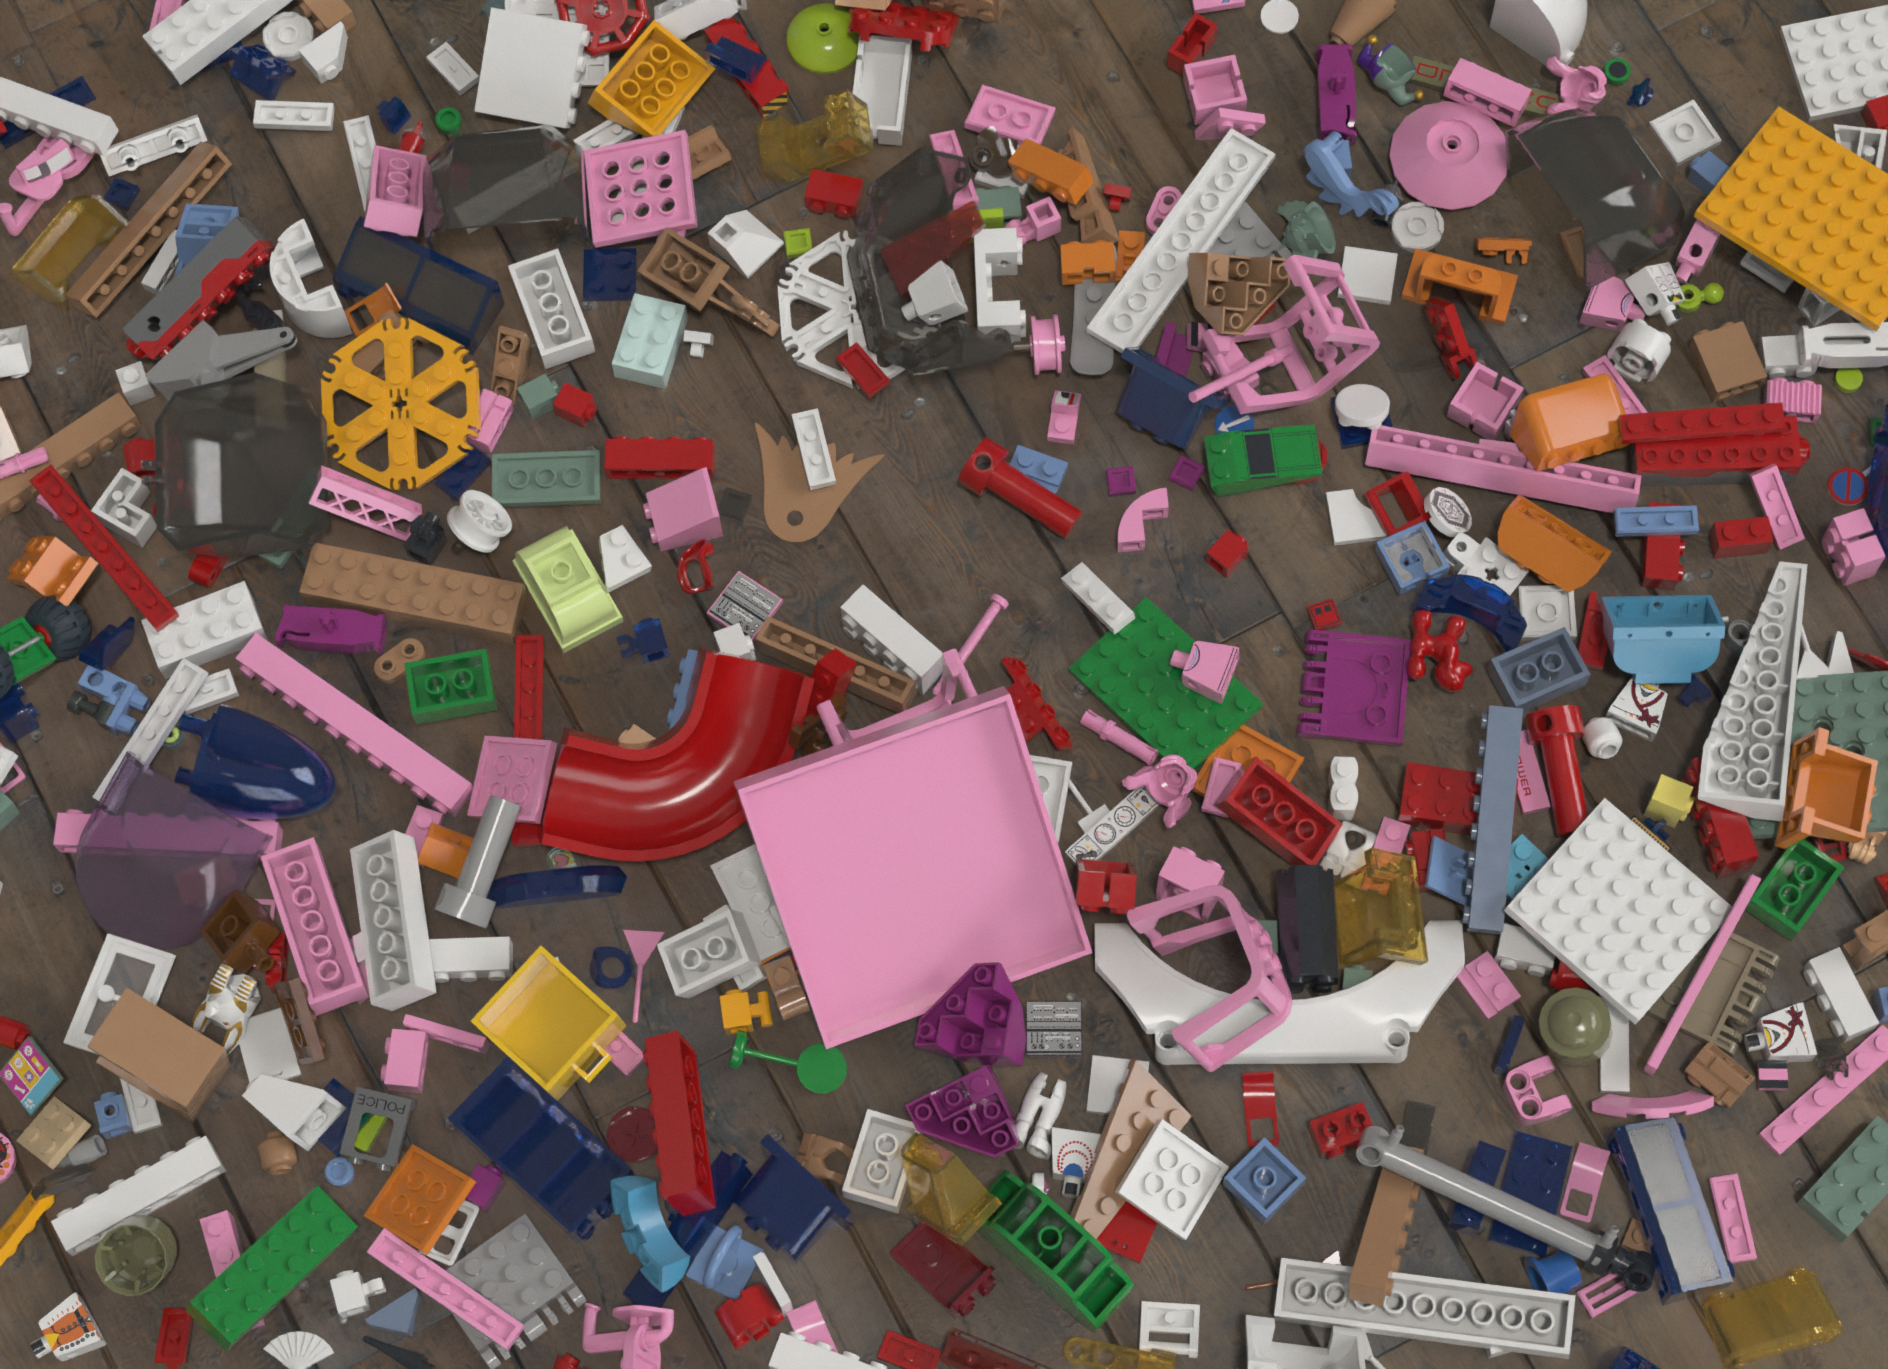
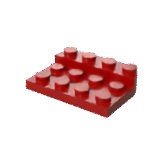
M890 2L886 10L854 7L849 12L848 32L855 31L860 33V40L866 42L870 41L873 33L921 41L920 51H930L931 45H942L944 48L950 46L959 24V15H955L948 10L931 11L923 6H902L898 2Z

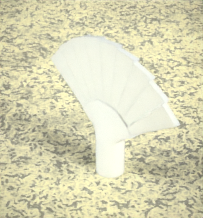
M301 1331L280 1335L263 1348L282 1362L288 1369H307L334 1354L332 1348L324 1339L315 1334Z

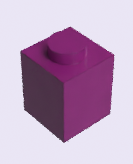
M477 1164L470 1175L476 1183L465 1198V1201L477 1205L479 1209L488 1213L505 1186V1182L500 1177L502 1173L491 1165H487L484 1168Z

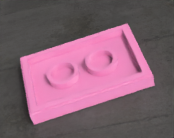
M982 85L967 116L964 128L980 133L985 128L994 126L998 138L1016 140L1018 145H1021L1027 138L1041 145L1055 115L1056 108Z

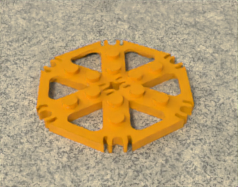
M400 318L401 325L397 329L394 327L393 319L381 320L332 354L338 356L342 361L329 359V362L335 365L336 370L332 374L323 371L322 374L326 378L332 379L331 382L321 378L323 440L327 441L325 445L329 448L338 444L339 451L333 455L334 459L343 458L338 463L390 490H393L394 487L397 491H401L403 480H407L408 489L415 490V487L419 489L468 456L469 454L463 452L460 448L473 450L474 447L468 445L466 439L469 435L479 437V433L472 430L471 426L481 430L479 368L475 367L476 362L471 360L464 364L463 357L469 351L467 349H459L465 346L410 318L408 320ZM421 336L441 346L444 354L439 361L414 377L413 338ZM375 339H380L384 345L385 380L355 366L352 362L354 353ZM462 381L465 384L467 413L463 418H457L429 404L430 401L458 382ZM340 389L373 405L342 427L337 426L334 422L333 395ZM400 397L403 401H407V406H403L401 412L400 408L395 407V403L399 402ZM416 428L445 442L448 446L446 455L425 469L418 467ZM385 432H388L389 466L385 471L379 472L357 459L356 453Z

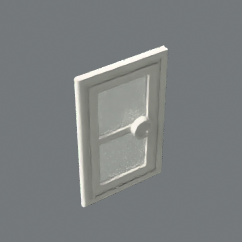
M107 934L63 1043L97 1054L89 1049L87 1045L125 989L128 988L154 1005H157L176 955Z

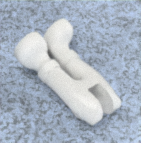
M1040 1072L1030 1084L1023 1099L1020 1113H1018L1015 1120L1021 1144L1015 1147V1149L1023 1148L1028 1130L1032 1126L1034 1117L1040 1107L1042 1111L1026 1149L1034 1157L1048 1160L1052 1154V1148L1048 1142L1047 1135L1051 1134L1052 1126L1063 1106L1066 1095V1082L1058 1079L1056 1086L1052 1090V1096L1049 1099L1041 1095L1042 1090L1045 1088L1048 1074Z

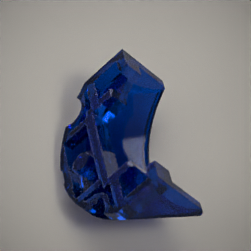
M1452 574L1451 577L1437 580L1433 578L1426 581L1412 613L1413 616L1418 610H1426L1431 612V614L1449 613L1472 619L1487 628L1499 640L1506 652L1519 647L1527 628L1525 618L1522 617L1515 606V601L1510 595L1497 585L1471 575Z

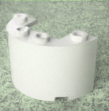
M302 219L291 225L278 238V244L270 257L271 278L284 310L297 327L311 335L323 338H338L353 334L333 284L310 294H307L301 278L324 269V266L315 248V243L306 222Z
M1246 1315L1245 1317L1248 1369H1366L1362 1329L1333 1326L1328 1348L1272 1342L1275 1318Z

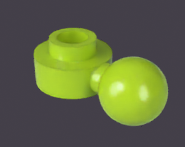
M1709 283L1701 291L1691 284L1682 285L1680 287L1683 294H1691L1693 297L1691 299L1685 298L1676 307L1684 313L1694 312L1700 307L1701 301H1706L1710 304L1720 302L1723 299L1724 290L1717 283Z

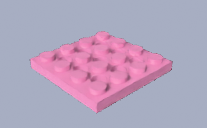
M685 130L584 150L592 238L596 248L662 235L666 227L674 232L698 227L688 134ZM660 157H670L669 161L666 164H657V161ZM644 161V166L641 169H632L635 162ZM610 167H619L616 174L607 175V170ZM663 180H672L669 187L660 188V183ZM638 185H647L646 190L644 192H634L635 188ZM615 189L621 190V194L617 198H609L611 191ZM666 203H675L672 210L668 212L662 211ZM643 207L649 208V212L645 216H637L639 209ZM615 213H624L620 221H611Z

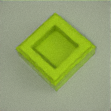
M810 228L784 231L787 259L799 258L812 249Z

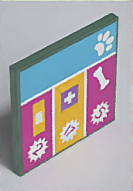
M31 1036L27 1037L0 1071L1 1079L30 1116H33L64 1079Z

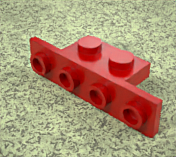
M1004 657L1001 659L1015 683L1007 688V691L1011 695L1025 742L1029 743L1046 730L1057 749H1071L1073 745L1069 740V732L1058 723L1055 718L1056 713L1054 709L1042 698L1040 687L1029 678L1026 673L1028 671L1026 665L1017 658Z

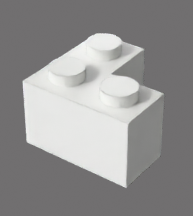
M121 468L91 512L104 527L141 548L144 547L157 528L151 514L140 509L151 493L145 481Z

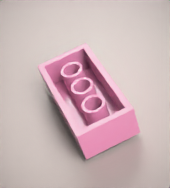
M374 145L368 176L364 227L375 231L394 232L401 236L410 235L417 237L423 212L427 155Z

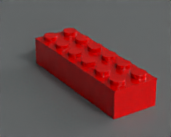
M677 1030L645 1038L646 1049L643 1050V1059L649 1070V1075L646 1076V1084L652 1095V1102H649V1110L652 1118L655 1120V1128L652 1129V1135L655 1144L658 1145L659 1154L655 1156V1160L662 1181L659 1182L661 1197L666 1199L671 1207L675 1208L682 1216L715 1209L696 1051Z

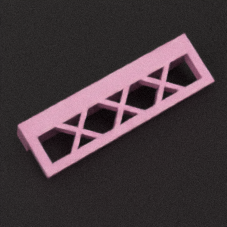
M322 465L317 473V484L309 499L310 505L407 541L411 535L410 526L407 532L396 529L393 522L400 519L412 522L422 514V504ZM322 487L333 491L336 499L328 502L318 499ZM351 499L359 501L361 509L351 512L345 509L343 502ZM379 509L384 511L386 518L375 521L370 519L368 512Z

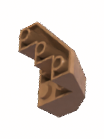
M1189 253L1187 280L1194 307L1218 334L1244 335L1290 286V277L1283 265L1287 258Z

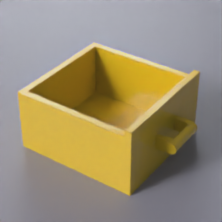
M542 946L528 958L471 1020L487 1038L556 1101L567 1092L580 1076L588 1083L596 1077L612 1059L605 1049L627 1026L615 1011ZM602 1055L603 1059L587 1074L585 1071Z

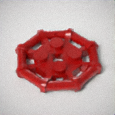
M554 0L559 20L570 22L567 7H575L578 21L574 23L588 25L587 30L593 34L592 42L589 41L588 46H584V50L590 53L591 57L623 49L628 51L645 23L650 21L651 17L648 14L645 0H635L637 10H629L627 0ZM603 2L605 6H609V10L604 15H601L600 12H595V8L599 7L598 3ZM627 18L635 19L626 35H624L620 29L625 25ZM616 33L619 39L600 44V36Z

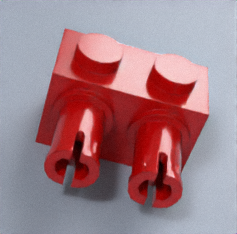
M1361 1102L1311 1120L1307 1128L1320 1159L1328 1157L1329 1160H1333L1344 1155V1150L1355 1147V1150H1357L1363 1130L1373 1125L1364 1103Z

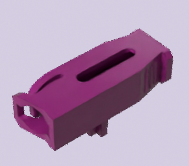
M1350 44L1319 45L1316 48L1315 55L1316 61L1319 62L1316 81L1319 140H1324L1331 132L1336 131L1342 136L1339 139L1348 140L1349 146L1355 145L1357 132L1353 130L1356 116L1354 67L1351 60L1353 48Z
M284 605L283 617L275 634V642L279 648H284L285 643L288 642L290 646L305 651L345 654L376 651L377 654L383 655L387 618L384 613H378V616L351 609Z

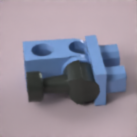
M89 662L78 681V685L84 693L91 696L95 695L101 698L99 704L86 701V695L76 690L68 700L67 710L75 714L81 711L95 718L101 728L110 731L112 734L118 736L121 732L132 736L139 724L136 719L129 717L132 710L135 709L145 713L151 704V700L140 692L137 685Z

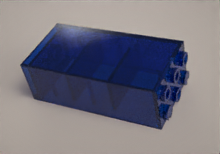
M509 1056L448 1117L454 1130L492 1166L499 1170L506 1179L577 1244L582 1240L584 1242L587 1241L595 1233V1226L600 1220H607L614 1213L611 1180L624 1176H635L632 1169Z

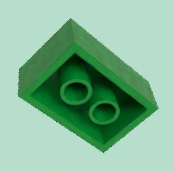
M486 649L404 663L411 714L416 725L498 711L491 661Z
M1803 839L1787 848L1750 899L1745 910L1792 942L1845 867Z

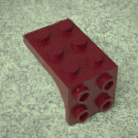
M932 1213L890 1252V1255L954 1320L960 1315L963 1318L966 1317L976 1306L974 1304L975 1300L980 1295L986 1297L996 1286L994 1283L996 1281V1269L992 1265L987 1267L976 1258Z

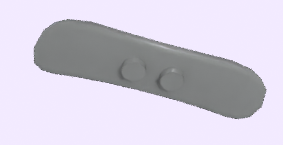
M1114 246L1115 278H1116L1117 252H1116V248H1115V246ZM1083 279V284H1074V317L1070 363L1074 371L1079 374L1103 375L1109 372L1113 365V348L1087 333V326L1115 289V282L1094 283V279Z

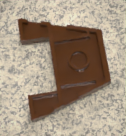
M837 694L830 701L838 717L844 723L848 714L846 711L848 699L841 694ZM810 714L804 719L805 725L801 727L796 724L791 728L789 744L797 750L804 744L802 757L832 746V742L819 714L815 717Z

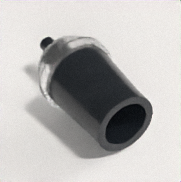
M1394 179L1392 184H1387L1381 189L1393 193L1397 197L1399 205H1401L1403 201L1402 191L1397 186L1399 181ZM1398 208L1387 217L1386 213L1381 216L1373 211L1370 221L1378 227L1390 228Z

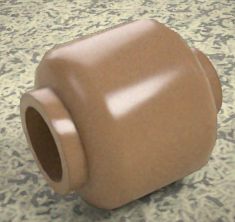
M282 1131L266 1134V1139L258 1144L260 1166L272 1176L291 1172L292 1167L298 1162L295 1142L286 1135H283Z

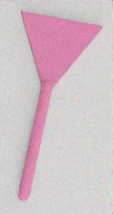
M623 930L637 963L633 1023L638 1022L643 967L665 932Z

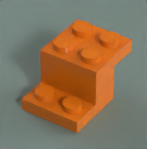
M36 536V538H31L25 545L24 550L26 552L21 559H17L12 563L8 570L10 574L6 579L13 585L24 586L38 598L55 595L56 601L68 606L98 565V562L89 556H80L55 536Z

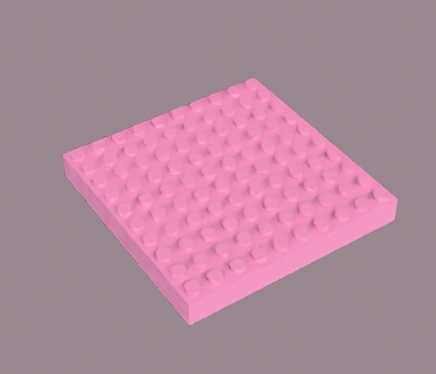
M1004 686L733 781L820 1037L826 1049L925 1014L975 963L999 962L1002 964L1010 982H1014L1093 953L1010 693Z

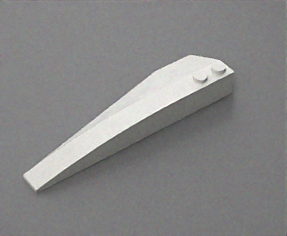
M1779 561L1756 622L1751 629L1747 644L1742 651L1726 695H1724L1717 717L1712 724L1708 739H1706L1703 746L1698 799L1754 819L1783 820L1807 564Z

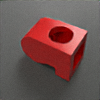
M201 540L197 548L198 554L188 572V580L211 588L217 577H219L228 557L223 548Z

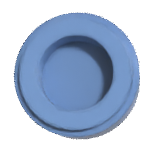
M337 1157L326 1165L325 1177L331 1185L341 1188L353 1181L355 1169L351 1162H347V1159Z

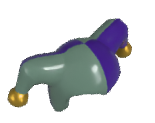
M1375 35L1368 36L1367 44L1362 49L1357 60L1359 65L1370 73L1373 83L1380 89L1386 90L1393 101L1400 106L1414 100H1423L1424 92L1417 89L1414 93H1406L1405 84L1417 72L1410 58L1392 43L1383 48L1377 55H1372V48L1378 43V38Z

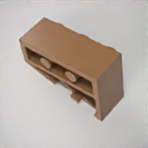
M390 310L382 314L378 318L377 323L381 320L393 319L394 327L397 329L401 325L400 318L406 317ZM416 336L413 338V350L420 344L426 347L431 341L421 336ZM375 339L355 352L352 357L353 364L384 379L383 342L380 339Z

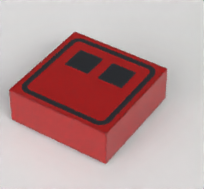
M1333 598L1307 606V612L1314 630L1325 631L1342 625Z

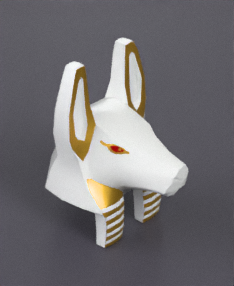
M221 964L210 982L206 999L198 1007L194 1015L191 1028L203 1034L211 1022L227 1030L222 1047L226 1049L227 1055H229L239 1045L245 1035L248 1019L259 1004L261 994L257 982L252 976L246 974L231 976L233 968Z

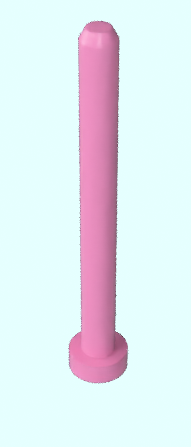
M993 594L989 599L991 605L958 652L963 664L1000 609L1005 610L1009 605L1000 595ZM942 677L933 689L932 694L935 697L940 692Z

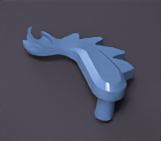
M1333 131L1324 140L1315 139L1305 146L1304 157L1311 168L1306 178L1317 187L1324 188V191L1318 196L1319 199L1329 203L1341 204L1340 215H1344L1354 209L1356 216L1361 217L1371 208L1381 216L1386 213L1387 217L1398 208L1399 202L1393 193L1379 188L1371 191H1361L1354 186L1333 153L1343 145V139L1335 143L1342 137L1338 132Z

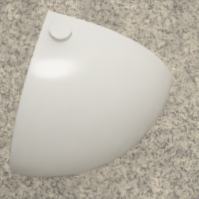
M1495 0L1489 27L1546 66L1547 58L1556 56L1559 62L1568 66L1575 55L1573 52L1580 43L1585 30L1587 0Z

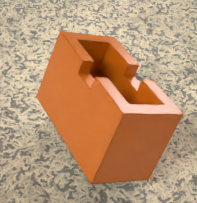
M1097 240L1093 243L1081 244L1080 242L1073 241L1060 245L1062 285L1083 284V279H1094V283L1115 282L1114 242Z

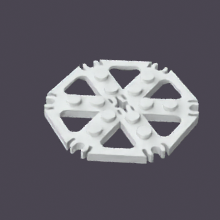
M861 229L858 230V237L856 239H850L848 231H844L843 242H841L840 232L789 263L785 273L792 277L790 281L780 279V286H778L782 346L784 345L785 351L796 348L798 351L792 355V360L797 362L798 366L852 389V379L845 371L836 370L816 360L815 356L820 350L848 333L849 347L857 342L889 379H892L929 355L930 350L934 348V343L928 341L927 338L932 336L938 339L940 336L939 331L941 332L940 323L929 325L917 317L908 321L902 311L891 307L892 304L910 294L908 290L909 285L928 270L920 268L926 263L925 256H921V252L866 230V239L864 240ZM872 250H880L902 260V265L870 284L868 255ZM832 253L839 254L842 258L844 287L810 273L809 268ZM857 298H860V304L864 308L862 309L861 320H859L858 313L855 310ZM801 299L828 311L798 331L792 328L790 304L793 300ZM874 331L907 344L911 349L910 353L887 368L880 367L877 363Z

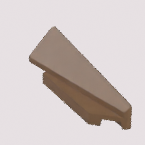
M1072 127L1068 131L1070 139L1065 149H1059L1058 153L1087 166L1094 182L1076 205L1067 202L1070 215L1074 220H1080L1083 243H1093L1097 240L1118 242L1120 239L1086 140L1082 134Z

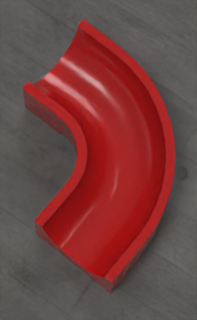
M699 646L686 696V707L677 723L662 736L644 743L629 744L564 727L544 803L541 822L537 831L540 843L617 861H651L684 855L726 836L746 821L733 781L791 761L796 748L789 744L791 728L796 724L801 727L803 726L815 679L805 672Z

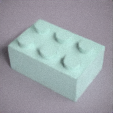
M634 293L612 361L614 376L666 389L688 321L686 305Z

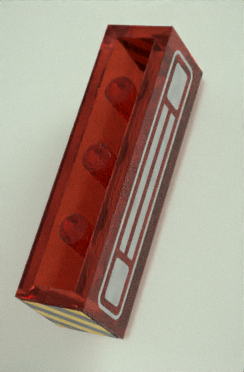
M956 1328L949 1335L940 1358V1362L956 1369H1052Z

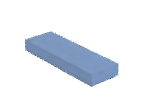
M1697 505L1614 508L1613 511L1616 537L1698 534L1699 532Z

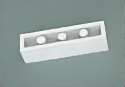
M174 229L143 278L141 284L144 290L157 295L164 288L178 265L179 260L175 240L177 230Z

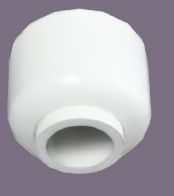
M1605 717L1593 718L1584 727L1585 735L1582 739L1592 756L1607 759L1617 754L1623 740L1613 720Z

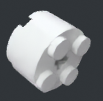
M1636 318L1632 323H1628L1622 328L1609 349L1607 356L1609 361L1612 358L1615 363V369L1625 378L1635 382H1640L1641 379H1648L1647 382H1651L1656 378L1670 355L1671 338L1665 332H1659L1647 325L1645 321Z

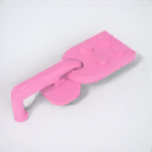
M51 136L49 138L44 137L38 145L36 152L43 155L58 139ZM71 144L69 147L75 160L54 175L30 185L23 183L17 169H15L9 177V184L13 190L28 197L14 216L11 212L13 208L11 204L0 203V217L8 233L11 236L19 235L43 202L51 199L63 185V180L79 174L96 153L89 154L80 147Z

